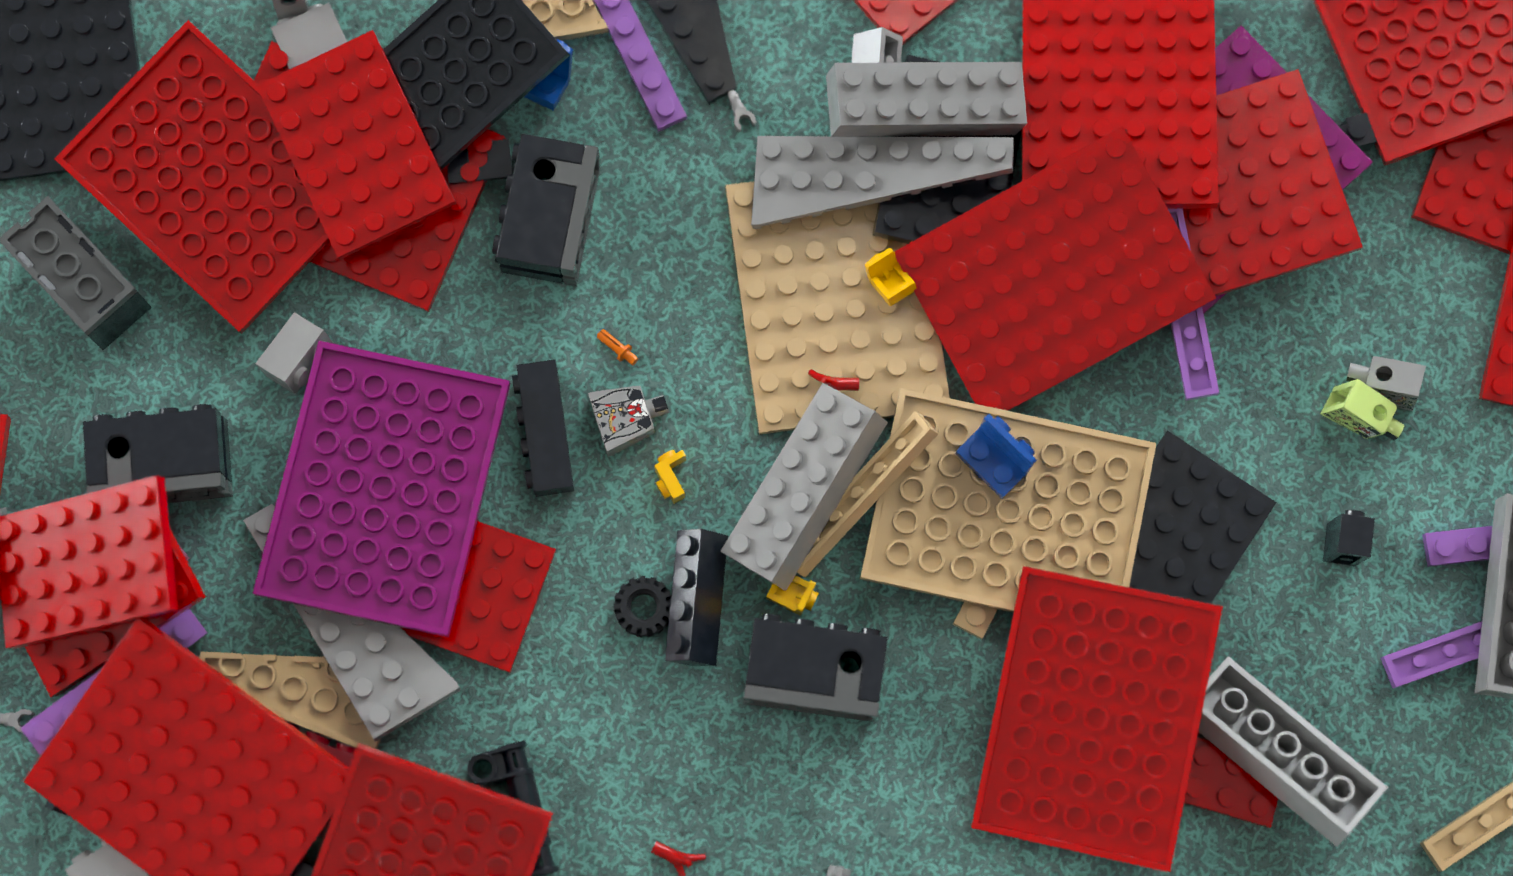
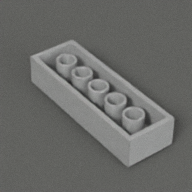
M1022 62L834 63L826 75L831 137L1016 135L1027 124Z
M822 383L721 549V552L786 591L888 422L874 410Z
M1505 494L1495 500L1475 693L1512 700L1513 494Z
M1229 656L1209 677L1198 732L1338 847L1388 787Z

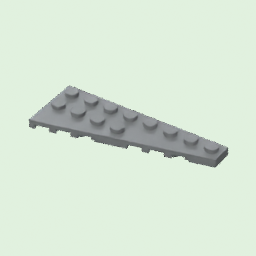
M758 136L751 225L753 229H762L761 226L778 222L785 224L796 218L810 215L812 217L821 216L823 212L841 208L846 210L888 201L891 200V197L908 193L915 195L926 189L940 186L946 188L952 186L953 183L976 179L977 181L1013 173L1014 139L1010 137Z
M273 504L243 520L262 553L275 509ZM293 604L375 742L461 691L457 682L400 627Z

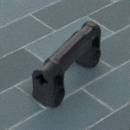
M526 741L510 743L497 749L477 754L469 760L467 772L475 784L485 786L506 781L510 798L543 809L533 768H529L524 749L527 746ZM513 754L516 755L518 768L515 767ZM480 761H487L492 765L491 774L482 779L474 775L475 765ZM548 830L540 850L543 866L540 865L539 858H537L531 876H545L559 871L558 866L554 865L549 847L552 841Z

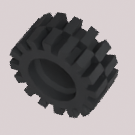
M640 576L638 579H629V582L623 584L615 596L614 612L619 625L630 635L633 634L641 638L642 636L652 637L656 633H661L669 624L671 593L656 578ZM639 595H649L657 604L655 614L649 619H638L631 612L632 601Z

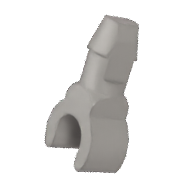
M734 90L729 91L728 100L735 117L734 127L736 131L741 132L739 121L742 118H748L752 126H755L756 118L754 114L747 111Z
M21 709L16 713H0V724L14 727L17 731L22 732L20 729L22 727L20 724L21 718L25 715L33 716L35 713L27 709Z
M829 865L826 876H850L852 870L846 869L843 866Z

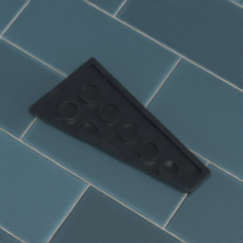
M645 0L708 104L710 105L728 95V92L731 90L735 91L736 83L718 1Z

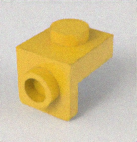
M888 248L882 253L874 255L864 266L870 283L891 307L913 293L916 289V284L907 272H903L895 258V252Z
M674 450L664 453L657 459L659 463L654 465L655 472L660 479L655 483L664 499L670 497L674 504L685 498V492L672 471V468L686 461V455L683 450L677 453Z
M795 575L786 591L772 584L766 599L801 616L804 609L811 611L819 593L814 591L816 582L812 580L809 582Z

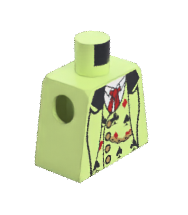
M1359 379L1335 386L1320 414L1366 439L1384 435L1395 441L1404 429V424L1393 418L1397 410L1396 404Z

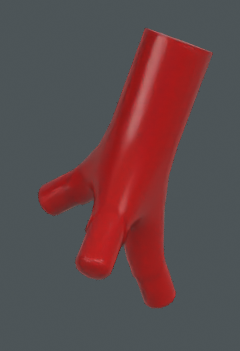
M812 369L808 372L817 381L825 383L837 391H859V378L832 377L817 373Z
M656 841L651 853L670 862L676 868L679 876H686L683 865L690 867L692 862L706 860L705 853L689 854L680 852L659 841Z

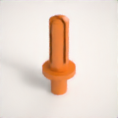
M604 329L597 334V338L618 354L617 360L623 361L625 359L631 365L636 364L639 358L631 352L632 346L630 344L624 346Z

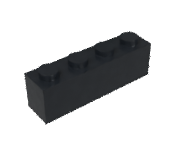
M556 360L517 365L518 375H512L514 394H521L522 406L516 407L518 424L519 426L525 425L526 438H521L523 458L529 457L531 469L525 470L527 489H533L536 497L573 492L574 484Z
M705 529L677 530L665 661L688 666L717 665L726 555L721 552V549L726 543L728 535Z

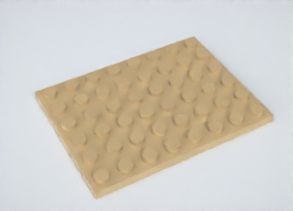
M754 182L726 185L759 435L791 431L796 428L822 385L821 382L808 374L811 369L817 373L832 377L859 378V391L840 390L839 392L874 410L883 419L894 417L900 388L950 398L942 343L916 294L913 292L890 307L869 281L864 266L867 261L888 248L896 251L907 245L906 243L872 236L878 203L847 210L841 208L823 212L821 216L812 217L810 215L792 219L791 222L785 224L778 222L761 226L762 229H753L751 222Z
M900 388L890 438L915 411L920 413L929 422L938 435L876 501L860 579L1013 613L1023 566L1129 587L1156 449L1155 442ZM988 414L993 418L998 416L1004 420L1011 429L1009 433L1018 442L1023 440L1030 445L1035 452L1033 456L1037 460L1027 475L1003 499L955 454L956 450L979 429L983 419Z

